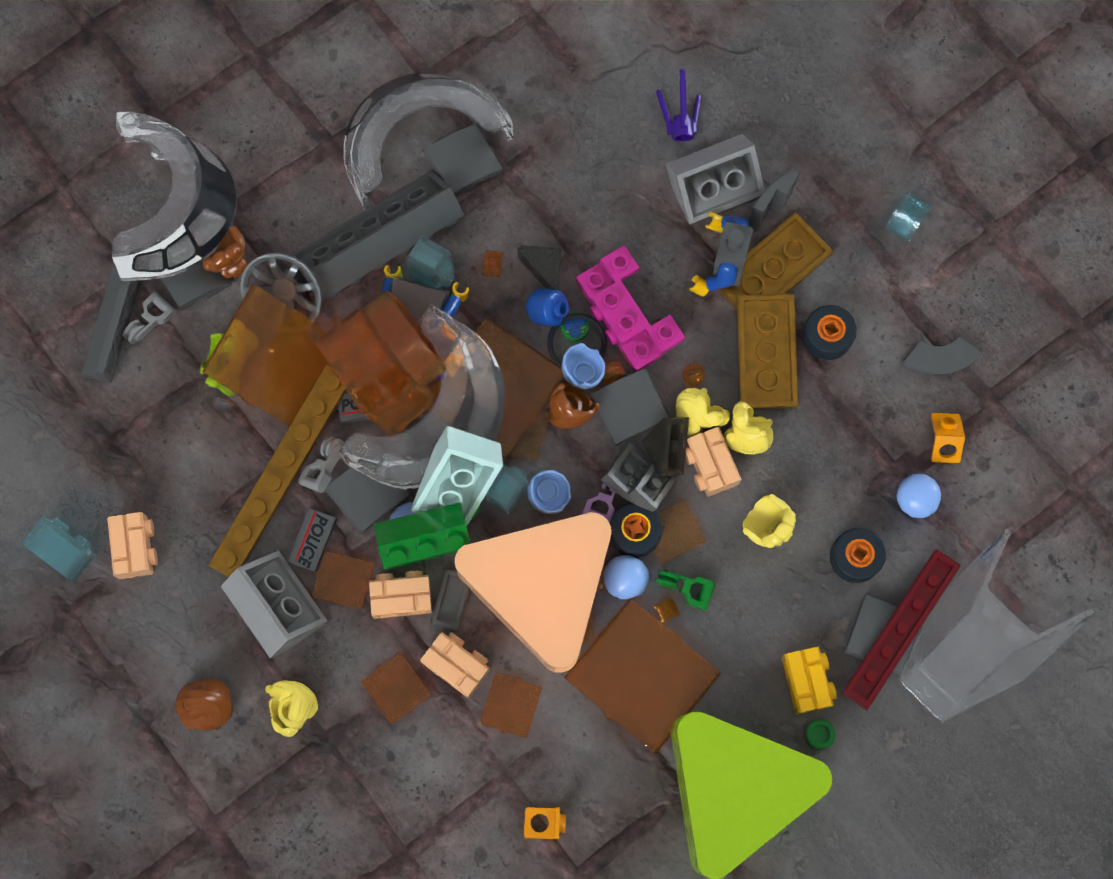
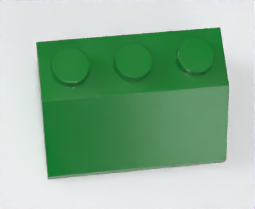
M460 502L373 524L379 553L386 571L454 555L462 546L471 544Z

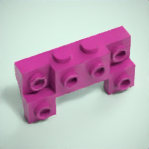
M624 245L601 258L599 264L576 276V283L591 305L589 308L591 315L597 321H601L606 328L604 332L607 340L612 346L617 345L635 373L651 366L661 356L684 342L685 336L671 315H668L652 326L649 324L622 283L639 272L640 269Z

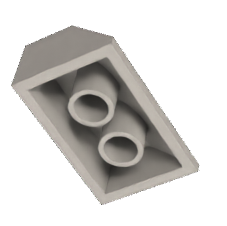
M743 134L666 163L672 189L689 224L709 217L708 214L710 212L720 213L758 198L765 192L755 145Z
M280 551L238 567L221 585V588L269 658L291 649L328 622Z

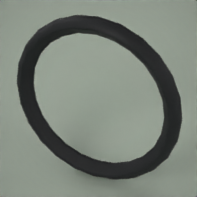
M571 313L563 317L560 325L570 319H584L597 328L602 342L599 354L603 359L607 350V336L599 321L584 313ZM558 325L551 327L548 334L547 347L551 359L557 366L562 368V361L556 356L553 347V338L560 326Z

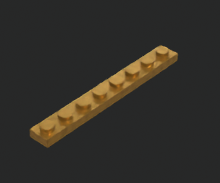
M328 365L325 366L208 566L229 577L238 567L246 564L334 414L338 404L351 385L352 378Z

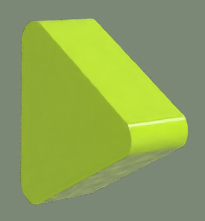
M691 712L682 715L674 721L671 727V740L690 863L698 874L707 878H724L825 796L831 788L832 774L828 766L822 761L708 714Z

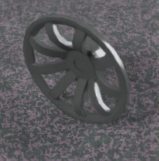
M280 252L265 253L253 259L242 274L240 289L243 302L249 313L263 326L281 333H293L310 326L319 315L323 298L321 286L313 271L298 258ZM277 259L293 264L290 269L281 271L278 267ZM269 260L270 269L274 275L263 273L258 269L257 265ZM299 268L307 274L311 280L310 282H304L302 275L297 272ZM252 273L257 279L269 284L258 287L248 286L249 277ZM314 289L316 296L315 304L308 302L301 292ZM267 293L271 295L256 308L249 294L259 295ZM276 301L278 305L274 315V322L261 315V313ZM297 303L304 309L312 311L310 316L304 321L298 314ZM286 305H288L291 318L295 323L294 325H282V317Z

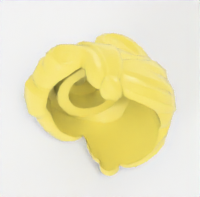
M688 388L683 390L676 398L677 421L683 432L689 437L702 433L703 428L726 425L730 420L728 410L716 405L710 406V397L707 394L708 390L706 388H701V390Z
M739 401L733 408L732 427L724 433L725 442L730 449L742 454L754 455L763 453L770 448L773 442V430L771 428L773 421L761 416H753V408L746 402Z
M774 494L763 496L742 521L743 533L760 546L767 548L781 546L783 542H788L793 535L792 531L795 527L796 514L783 500Z
M283 680L265 687L266 693H269L272 697L269 701L272 727L276 732L285 737L294 736L303 727L305 721L313 717L318 710L315 694L302 683Z

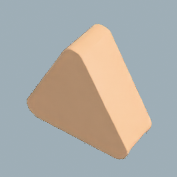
M591 512L464 545L455 556L457 574L470 590L547 669L552 672L563 673L573 668L578 660L611 538V526L604 516Z

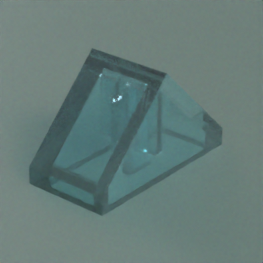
M907 193L893 212L885 228L909 242L931 206Z

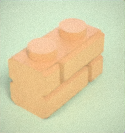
M719 427L697 434L686 440V448L683 449V453L688 465L694 464L697 472L694 475V480L699 491L704 490L707 497L740 484L742 479Z
M143 512L108 517L113 576L118 579H126L154 574L153 566L158 564L156 549L151 548L150 537H154L155 534L152 519L148 520V517Z
M423 571L405 572V577L394 578L393 574L390 573L376 575V580H369L371 614L374 619L433 613L429 575H423Z
M441 632L420 661L469 699L489 673L490 668L486 665L489 660L476 650L472 654L462 647L465 642L451 632L447 636Z

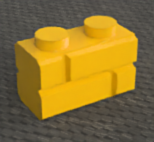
M819 647L787 653L781 657L795 715L834 706L833 700L837 699L833 682H828L825 671L829 670V662L825 652L821 653Z

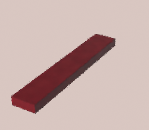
M937 549L933 551L841 694L867 711L955 576L961 566Z

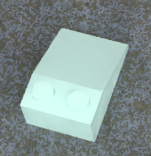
M446 426L434 447L412 504L411 512L419 513L460 502L467 527L503 467L501 443Z

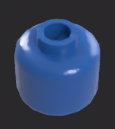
M540 288L533 291L528 297L525 309L533 323L553 327L561 324L563 317L568 314L569 305L563 292L557 289Z

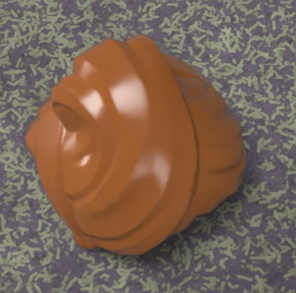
M236 226L230 227V230L226 232L219 244L201 259L206 271L221 272L227 279L232 277L238 278L243 274L248 265L245 258L247 244L244 236Z
M557 382L550 392L548 419L550 423L561 430L575 428L588 422L600 409V404L597 402L593 403L581 389L573 387L567 382Z
M200 679L186 684L177 695L175 702L176 714H179L181 723L188 730H218L232 717L230 690L225 683L215 679Z

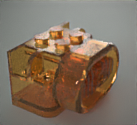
M383 291L365 307L353 311L344 319L337 314L333 315L331 320L335 326L325 335L320 334L311 326L307 329V332L361 413L394 436L431 405L433 393L428 384L441 375L447 366L440 352L410 311L394 294L389 291Z

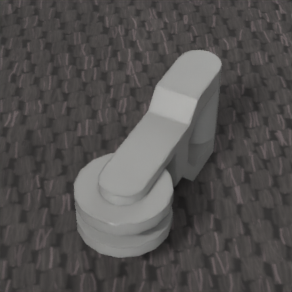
M153 292L143 302L144 313L141 314V318L148 325H141L139 320H134L124 329L122 336L128 339L131 344L142 340L158 324L165 325L176 314L177 309L159 293ZM155 305L163 313L160 316H152L148 313V310Z
M330 436L322 442L321 455L327 460L323 461L317 458L316 462L306 466L299 477L298 482L301 486L320 493L325 491L332 479L331 472L338 460L341 459L339 454L344 456L346 447L343 440ZM321 471L318 478L315 479L314 476L316 475V473Z

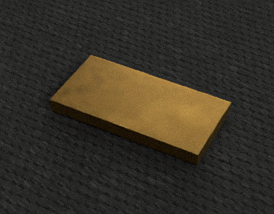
M794 212L748 252L740 286L732 285L717 291L736 311L737 295L788 294L825 262L834 251Z
M794 294L737 295L740 401L746 402L753 409L798 408Z

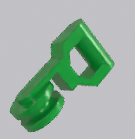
M668 570L658 571L657 575L661 579L656 578L654 583L667 589L677 590L678 586L674 582L683 581L679 593L684 595L687 605L702 611L707 610L715 582L699 576L695 579H690ZM694 583L702 586L698 600L692 599L689 593L691 585Z

